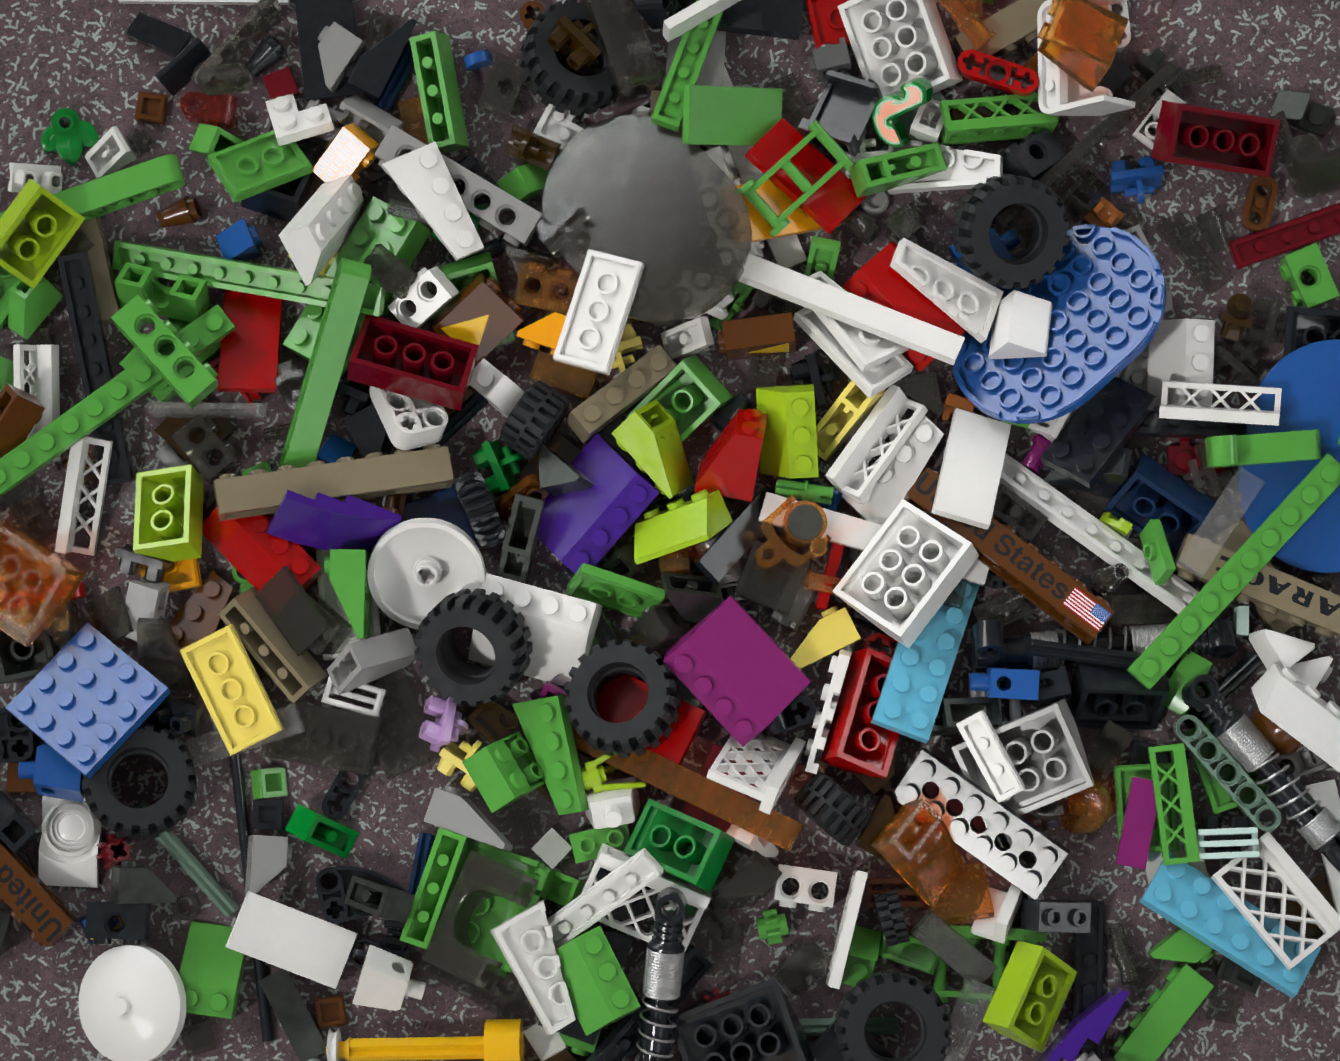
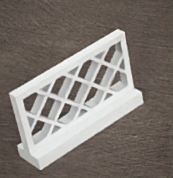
M760 732L742 747L731 735L709 769L706 778L762 801L759 811L770 815L794 773L807 741L795 737L790 745L774 737L765 739L764 734ZM736 748H742L744 751H738ZM754 748H759L761 751H755ZM729 760H735L736 763H730ZM746 760H752L754 763H748ZM739 772H745L747 775H741ZM757 772H762L764 775H758Z
M1268 831L1259 838V855L1263 860L1262 870L1246 868L1247 858H1236L1226 864L1211 878L1284 966L1290 970L1340 930V916ZM1249 846L1244 851H1252V846ZM1242 861L1241 867H1235L1238 863ZM1228 871L1241 873L1240 888L1229 886L1222 876ZM1246 874L1262 876L1261 891L1245 888ZM1267 876L1280 880L1282 883V893L1266 891ZM1245 894L1260 896L1259 911L1249 910L1245 906ZM1265 897L1281 899L1280 914L1264 912ZM1286 900L1297 901L1301 905V917L1285 915ZM1264 917L1280 919L1279 934L1268 933L1263 927ZM1285 920L1301 922L1300 937L1284 935ZM1306 923L1317 924L1324 935L1318 940L1305 938ZM1284 941L1299 942V955L1292 961L1283 951ZM1305 943H1306V944H1312V945H1310L1307 949L1304 950V945H1305Z
M602 843L598 857L581 894L589 889L593 882L594 884L598 882L596 875L600 867L612 872L632 856ZM663 871L661 876L647 885V887L651 888L650 890L644 887L642 893L630 897L618 906L626 905L631 917L630 919L620 922L615 920L610 912L607 914L608 916H604L598 921L649 942L652 940L653 932L646 933L642 931L638 921L652 916L654 918L655 908L650 895L661 892L665 888H677L683 892L686 904L697 908L695 915L685 919L682 923L683 929L681 931L684 936L682 944L686 951L700 918L711 900V892L709 893ZM645 898L650 911L635 916L630 903ZM669 900L670 904L663 906L666 910L673 909V911L679 907L674 900ZM690 924L688 930L686 931L684 926Z

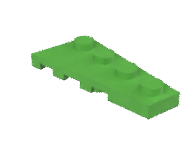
M565 694L512 704L535 760L543 770V779L558 815L589 810L572 726L567 717L569 713L564 708L563 699H565Z

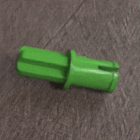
M778 479L776 482V495L799 499L804 503L805 501L828 505L832 503L833 486L810 484L808 480H805V483Z

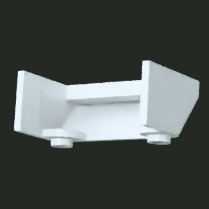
M1047 0L1040 6L1037 14L1038 104L1043 113L1053 116H1103L1135 108L1134 101L1113 97L1111 90L1107 87H1095V32L1104 30L1109 25L1113 4L1128 0Z

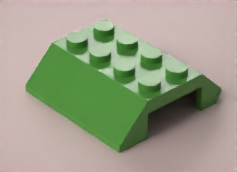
M439 827L400 941L506 977L507 972L513 973L490 930L537 903L540 897L534 895L536 889L542 891L549 871L543 870L544 863Z

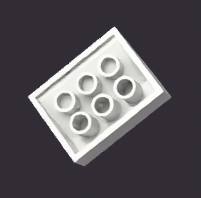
M849 0L837 6L862 77L874 80L879 85L883 97L896 91L903 92L900 88L902 84L915 78H923L930 82L933 87V94L963 81L962 76L957 70V62L934 0Z
M902 499L832 592L887 635L909 649L979 557V554L970 541Z
M485 573V581L481 589H485L487 595L495 592L501 595L500 600L506 603L509 600L515 606L512 609L517 614L519 612L522 613L525 618L523 625L524 627L528 626L530 629L531 637L527 641L533 643V652L529 655L531 661L524 675L565 686V682H571L572 678L569 676V672L572 666L578 668L581 664L578 658L583 654L587 657L590 654L603 606ZM473 629L468 660L495 666V653L491 643L482 633Z

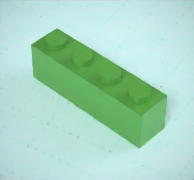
M437 31L410 37L428 144L436 142L442 154L469 148L450 37Z
M1181 963L1180 966L1174 964L1165 975V979L1168 980L1161 990L1158 987L1155 988L1146 1001L1149 1005L1143 1013L1138 1011L1128 1023L1131 1029L1125 1036L1120 1034L1110 1046L1113 1050L1110 1056L1116 1061H1157L1213 989L1214 985L1187 964Z

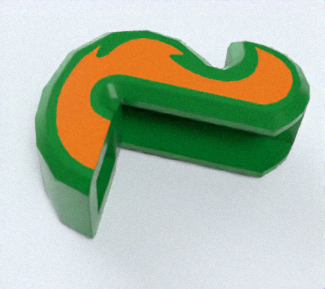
M912 79L902 84L900 88L903 92L896 91L882 97L874 105L872 113L874 128L879 138L885 144L892 147H901L910 142L898 116L931 101L933 87L926 79Z

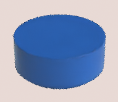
M480 50L468 54L464 57L463 61L467 71H474L490 66L493 63V58L490 51Z

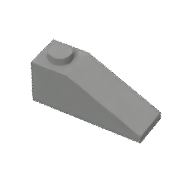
M447 785L445 790L434 789L424 822L503 850L512 851L513 845L470 799L461 797L462 790Z

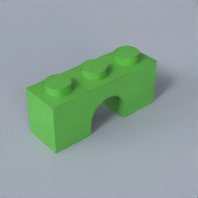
M130 262L124 264L115 280L119 306L122 307L136 295H139L143 301L148 298L159 310L157 315L193 322L207 312L211 305L207 280L179 274L173 287H167L155 278L153 268Z

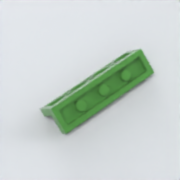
M1033 93L1027 97L1014 94L943 100L940 102L939 107L944 126L939 137L941 145L1021 139L1033 131L1038 134L1046 128L1052 134L1058 123L1057 116L1038 113L1029 107L1033 102H1038V93ZM1006 104H1013L1021 112L1018 115H1010L1002 108ZM985 106L994 113L991 117L984 118L976 113L975 110L978 107ZM949 109H959L966 116L962 120H951Z
M1184 743L1148 747L1163 865L1198 862L1200 857ZM1170 751L1173 765L1167 772L1157 765L1155 753ZM1158 771L1164 775L1160 782ZM1172 771H1174V778L1170 775ZM1167 778L1175 785L1176 795L1171 802L1162 796L1160 786ZM1162 801H1164L1166 804H1168V806L1165 808L1164 811H1163ZM1171 807L1179 814L1180 825L1175 831L1169 828L1164 821V816ZM1166 830L1172 834L1168 840ZM1176 837L1183 844L1184 857L1170 859L1168 845Z

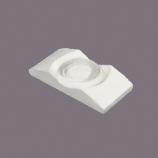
M47 796L42 797L39 878L46 885L98 888L100 859H96V856L100 855L101 851L97 844L102 839V825L92 815L85 797L84 802Z

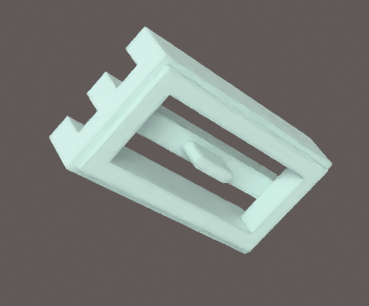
M1258 827L1197 830L1200 860L1260 857ZM1251 834L1252 838L1246 840L1204 841V836ZM1252 846V851L1205 853L1204 847Z

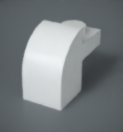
M484 358L475 367L469 384L506 418L525 393L511 379L503 375Z

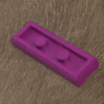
M1131 776L1115 864L1146 869L1156 816L1153 780Z

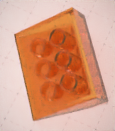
M0 516V630L25 647H29L72 599L85 572Z

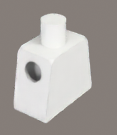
M634 776L607 781L602 784L636 782V778ZM638 788L610 790L596 794L593 789L588 791L585 789L589 808L585 813L594 829L615 828L619 825L636 821L640 808Z
M369 945L352 1004L397 1011L401 1008L404 996L422 1000L426 983L410 979L413 967L411 961Z

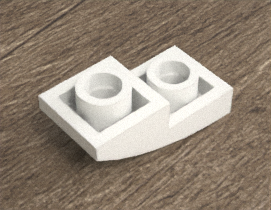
M731 824L726 832L735 838L734 842L761 856L776 857L779 853L773 843L774 838L763 830L756 832L747 826H744L742 829Z

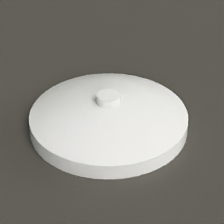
M415 518L393 526L380 537L370 555L367 579L374 601L388 617L404 626L419 629L420 623L427 614L449 594H456L459 590L467 588L471 590V593L476 588L481 589L485 581V564L474 540L456 525L436 518Z
M144 945L118 946L98 956L84 975L78 1001L80 1020L86 1036L97 1051L112 1061H153L164 1055L180 1036L187 1008L184 985L174 965L162 953Z

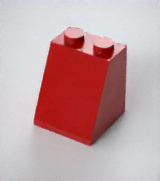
M739 409L701 459L694 491L699 492L707 489L708 493L719 490L723 497L752 502L768 414L761 413L756 409Z

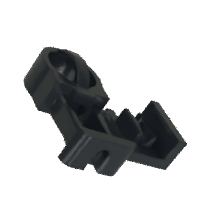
M385 920L384 928H388L386 938H382L381 942H375L370 939L355 941L349 954L351 962L359 968L363 967V964L358 962L353 956L366 957L367 951L354 949L360 943H369L409 960L411 950L407 948L406 952H404V947H408V943L400 941L403 930H398L403 929L405 924Z

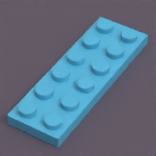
M961 579L911 647L908 649L901 643H897L871 720L872 724L925 744L929 741L980 584Z
M1169 852V858H1170V859H1172V858H1178V857H1176L1175 855H1173L1172 853ZM1162 860L1139 901L1147 908L1290 998H1294L1297 995L1321 949L1319 946L1292 969L1288 970L1214 880L1188 863L1163 865ZM1244 899V904L1249 910H1260ZM1264 917L1263 927L1268 933L1279 934L1280 921L1275 918ZM1285 925L1284 935L1300 937L1298 932ZM1284 941L1283 951L1291 961L1299 955V942ZM1305 943V945H1304V950L1307 949V948H1308L1310 945H1312V944H1306V943Z

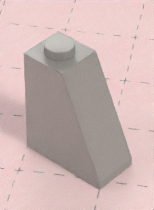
M408 627L349 643L326 669L338 695L408 666L415 659L414 651L418 648Z

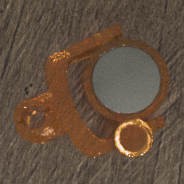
M791 495L764 519L761 524V530L767 541L756 552L755 560L758 566L764 569H771L784 559L792 566L800 567L810 558L818 560L827 552V544L832 538L827 534L822 539L827 527V517L822 507L808 500L795 503L796 498ZM786 509L788 510L785 512L782 521L783 533L787 540L796 546H810V550L804 555L797 554L789 549L774 530L773 520ZM770 552L773 558L770 560L763 559V553Z

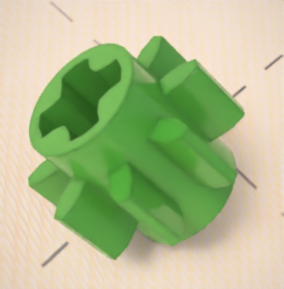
M776 908L762 910L763 917L756 918L759 939H767L768 945L783 943L781 936L789 935L785 913L777 914Z

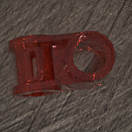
M188 92L181 98L180 108L188 121L210 124L220 127V124L227 125V128L234 127L237 97L220 93ZM197 102L201 108H196L195 112L191 113L189 107H192L193 103Z

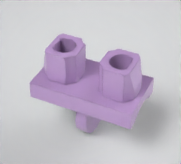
M431 695L425 701L423 711L435 716V722L429 720L423 722L420 727L419 738L430 742V750L439 752L441 746L448 745L450 741L457 742L459 735H464L468 732L469 725L462 720V713L456 712L457 704L453 702L454 698L448 697L445 699Z

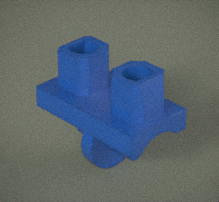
M1151 156L1139 159L1138 169L1129 170L1127 161H1113L1109 182L1110 195L1124 193L1125 197L1135 196L1137 204L1144 203L1145 194H1152L1154 189L1162 188L1163 166H1157L1155 159L1151 158Z

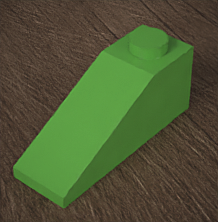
M935 142L858 160L849 170L856 196L859 198L902 186L943 172L947 168L939 143Z

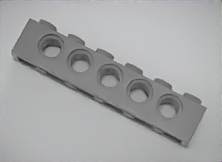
M391 125L374 155L380 159L378 165L381 166L385 162L402 156L405 152L416 150L426 144L396 126ZM441 154L453 181L465 183V191L460 196L468 213L480 219L477 224L490 232H493L495 228L505 234L503 239L516 247L520 243L527 246L544 218L543 214ZM488 196L491 203L486 210L476 209L475 202L478 197ZM510 210L515 213L516 218L511 225H503L500 222V216L504 211Z

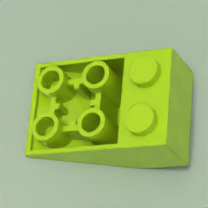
M657 399L635 410L611 433L616 438L618 446L633 457L637 467L643 473L648 474L655 482L657 490L669 499L694 483L676 421Z

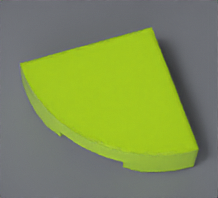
M1104 512L1099 519L1121 536L1127 535L1133 526L1131 522L1122 517L1120 519L1116 518L1111 512Z

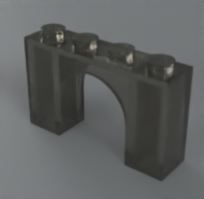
M471 850L463 864L459 878L451 890L450 898L439 917L438 924L422 960L473 985L490 991L503 963L478 952L472 946L468 935L471 915L482 901L495 896L503 897L528 908L539 880Z

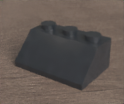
M1078 662L1072 679L1070 707L1077 727L1156 730L1170 694L1166 673L1148 690L1127 671L1128 668Z

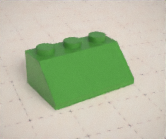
M601 926L572 939L556 949L573 1011L586 1036L640 1009L641 1006Z

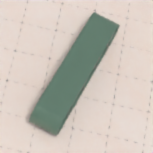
M1185 714L1177 717L1173 724V732L1176 737L1184 743L1189 752L1246 817L1249 818L1254 826L1264 831L1277 829L1282 819L1277 807L1205 725L1193 715ZM1186 719H1190L1195 724V731L1190 736H1184L1180 731V724ZM1204 742H1211L1215 749L1212 757L1205 759L1200 754V746ZM1225 764H1230L1234 769V776L1228 781L1222 780L1219 775L1220 768ZM1244 787H1250L1254 792V797L1249 803H1243L1239 798V793ZM1269 809L1273 813V821L1271 824L1263 826L1259 821V814L1263 810Z

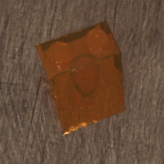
M1053 0L1047 12L1051 16L1049 23L1044 22L1038 34V38L1042 40L1038 51L1085 89L1093 92L1111 67L1129 19L1088 0Z

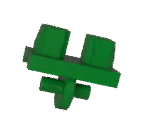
M488 440L481 444L482 449L472 455L473 460L479 469L491 466L494 475L484 479L490 493L506 492L517 484L514 475L521 472L517 463L523 460L524 456L519 453L513 454L509 446L502 448L499 440L493 442Z

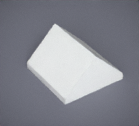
M1013 290L1000 301L993 319L989 358L1047 357L1052 303L1017 290Z

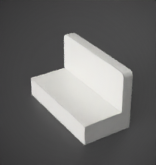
M1012 883L1008 893L989 887L971 927V933L1004 944L1021 904L1023 891Z

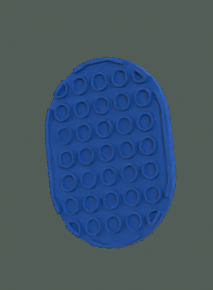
M1095 224L1073 226V229L1065 230V236L1070 237L1069 246H1063L1062 253L1066 254L1063 261H1056L1054 263L1056 270L1051 275L1044 274L1042 282L1036 285L1029 283L1028 288L1022 289L1015 287L1008 289L990 284L1003 291L1001 300L1013 290H1017L1052 303L1047 357L990 359L989 349L992 325L987 339L982 343L966 331L962 335L965 340L953 366V374L967 399L983 413L1001 421L1016 424L1042 423L1062 417L1084 405L1130 364L1153 339L1162 321L1166 306V283L1162 269L1154 254L1140 239L1116 227H1098Z
M1332 339L1311 343L1294 350L1279 360L1268 374L1265 375L1259 387L1282 388L1279 426L1247 424L1245 435L1320 429L1322 458L1326 454H1330L1340 464V445L1337 444L1340 438V340ZM1262 393L1254 402L1261 410L1274 411L1275 394ZM1321 459L1238 466L1236 478L1237 499L1246 522L1245 524L1251 534L1255 532ZM1340 485L1273 557L1287 565L1304 571L1317 573L1340 572Z

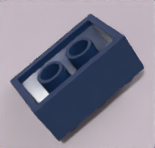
M1142 454L1130 468L1128 477L1112 495L1104 510L1111 512L1118 519L1122 517L1131 522L1133 525L1132 529L1138 533L1142 532L1150 519H1160L1172 556L1176 558L1184 537L1187 534L1196 536L1209 521L1215 502L1145 454Z

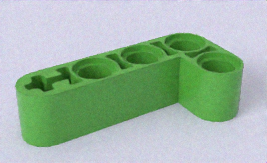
M1320 429L1250 435H1222L1205 438L1207 468L1322 459Z

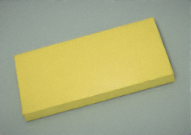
M233 624L179 650L230 756L284 730Z

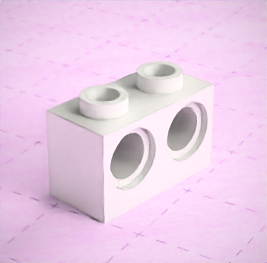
M438 266L429 270L424 267L412 277L415 282L408 289L404 285L391 296L394 301L388 306V309L400 323L420 328L460 292ZM428 281L433 282L436 285V295H433L428 291ZM407 300L414 302L416 313H411L407 309Z
M778 864L774 899L780 900L779 906L796 908L797 903L809 904L808 910L826 913V907L833 908L838 872ZM787 878H794L799 884V889L794 895H787L782 890V884ZM817 882H823L828 888V893L823 899H815L812 896V886Z

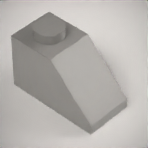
M333 22L331 27L325 26L318 37L320 41L318 48L325 84L333 93L345 77L351 62H355L365 47L363 40L336 22Z
M250 835L248 837L245 895L248 891L255 894L259 892L287 866V861H291L292 844H288V837Z

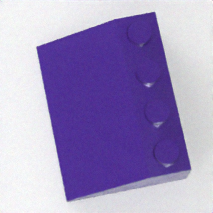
M598 433L570 463L589 479L593 486L590 489L557 496L548 494L544 499L538 538L573 573L577 572L582 563L597 567L661 494L653 481Z

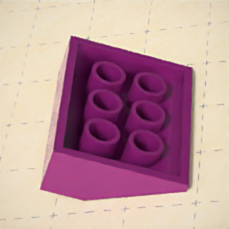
M732 595L665 652L663 662L668 664L670 670L742 747L763 731L811 682Z

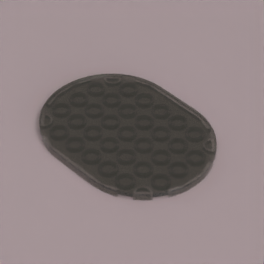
M632 114L611 117L599 121L577 134L564 146L553 162L544 185L542 202L543 218L549 237L556 249L579 275L588 249L639 261L645 265L628 318L651 324H670L671 322L697 317L721 302L731 292L744 272V266L752 244L750 216L744 198L731 179L699 145L682 144L683 130L680 128L677 132L651 123L652 116Z

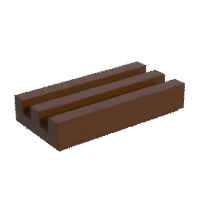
M924 877L867 878L865 883V908H877L876 903L871 902V896L891 891L871 890V884L917 883L918 889L897 890L898 896L918 895V901H900L901 907H925Z

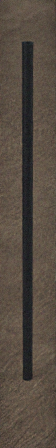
M238 752L232 756L229 754L245 887L250 828L241 752ZM253 958L262 1041H273L271 1007L259 983L260 980L267 977L265 962Z

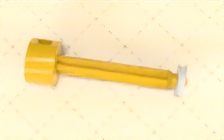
M486 1019L484 1036L349 1037L347 1040L342 1041L340 1028L336 1032H332L331 1028H329L326 1046L327 1061H342V1059L347 1061L460 1059L524 1061L523 1020Z

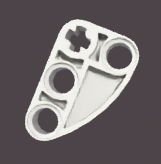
M370 386L369 396L391 443L396 448L410 450L438 443L442 439L448 422V414L443 406Z

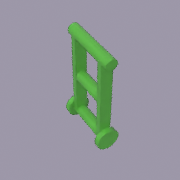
M817 120L808 126L811 132L756 182L753 178L749 179L735 192L738 198L743 194L771 225L773 229L769 233L772 237L790 223L787 217L842 167L847 171L855 164ZM816 136L838 163L812 185L790 159ZM782 168L801 189L803 194L777 216L755 190L777 170Z

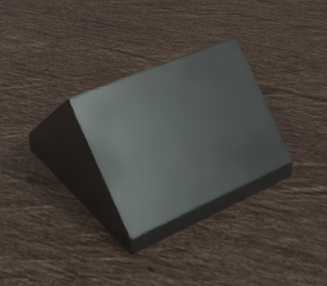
M44 614L0 623V684L17 683L33 679L54 657Z

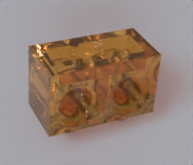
M529 262L528 265H523L519 272L514 303L567 314L579 276L574 275V271L567 268H557V271L545 269L546 265L537 262ZM527 278H537L541 284L540 290H531L527 286ZM557 283L566 284L569 288V295H558L555 291V285Z

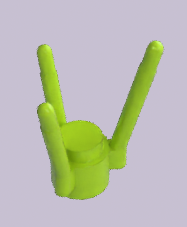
M604 754L595 760L584 763L585 767L580 769L586 791L593 789L596 794L603 791L645 787L646 782L644 781L602 784L608 781L606 773L642 760L645 757L644 754L632 756L606 767H603L601 763L611 758V756Z

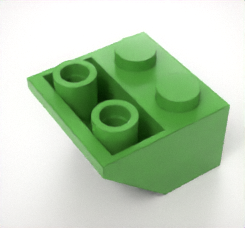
M519 731L485 746L462 762L492 813L510 805L545 784L543 770L537 764L527 742Z

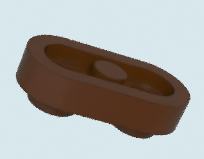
M1256 176L1248 185L1240 220L1242 226L1250 232L1256 233L1264 230L1271 221L1278 194V184L1271 176ZM1257 187H1265L1267 194H1258ZM1251 214L1259 215L1260 221L1258 223L1252 222L1250 219Z
M531 474L524 477L500 496L497 501V508L501 518L509 521L516 493L544 500L549 493L540 489L539 475Z

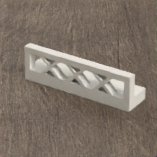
M13 345L14 387L24 391V385L28 382L30 386L29 394L35 396L45 407L41 420L34 425L27 439L60 416L59 345ZM24 351H29L28 366L24 363ZM59 455L52 461H61V456Z
M1163 380L1159 418L1279 426L1282 388ZM1168 387L1181 388L1188 398L1180 405L1167 404ZM1187 389H1198V390L1195 391L1193 394H1191ZM1202 390H1211L1218 400L1210 407H1204L1194 397ZM1216 390L1227 392L1223 396H1220ZM1231 392H1241L1248 402L1241 408L1235 409L1231 408L1224 398ZM1246 392L1257 394L1250 398ZM1262 393L1275 394L1274 411L1261 410L1254 400ZM1190 400H1192V402H1193L1196 406H1189V405H1186V404H1187ZM1221 402L1226 408L1215 406ZM1251 404L1256 410L1245 408Z
M890 385L825 476L835 489L863 502L927 413L928 409L926 406L908 399L900 387ZM908 408L915 411L911 418L902 421L901 417ZM898 432V436L894 441L885 444L889 434ZM881 454L880 461L869 467L868 463L870 460ZM865 479L858 491L851 488L856 480Z
M86 436L70 447L54 552L63 554L75 552L91 556L96 554L113 441ZM89 444L104 446L103 459L96 464L88 456ZM86 463L90 466L88 470H86ZM102 464V466H101V473H100V471L97 469V467ZM93 471L99 479V486L90 493L83 483L84 476ZM82 491L86 495L83 499H81ZM97 493V499L95 500L93 495ZM89 500L95 508L93 517L85 521L79 509L83 502ZM78 520L82 524L79 527H77ZM93 521V525H92V529H91L88 524ZM82 528L91 537L89 548L74 545L75 535Z

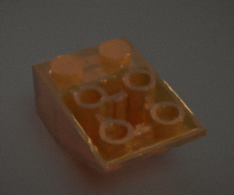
M924 798L905 803L872 844L930 908L936 904L965 867V863L943 819Z

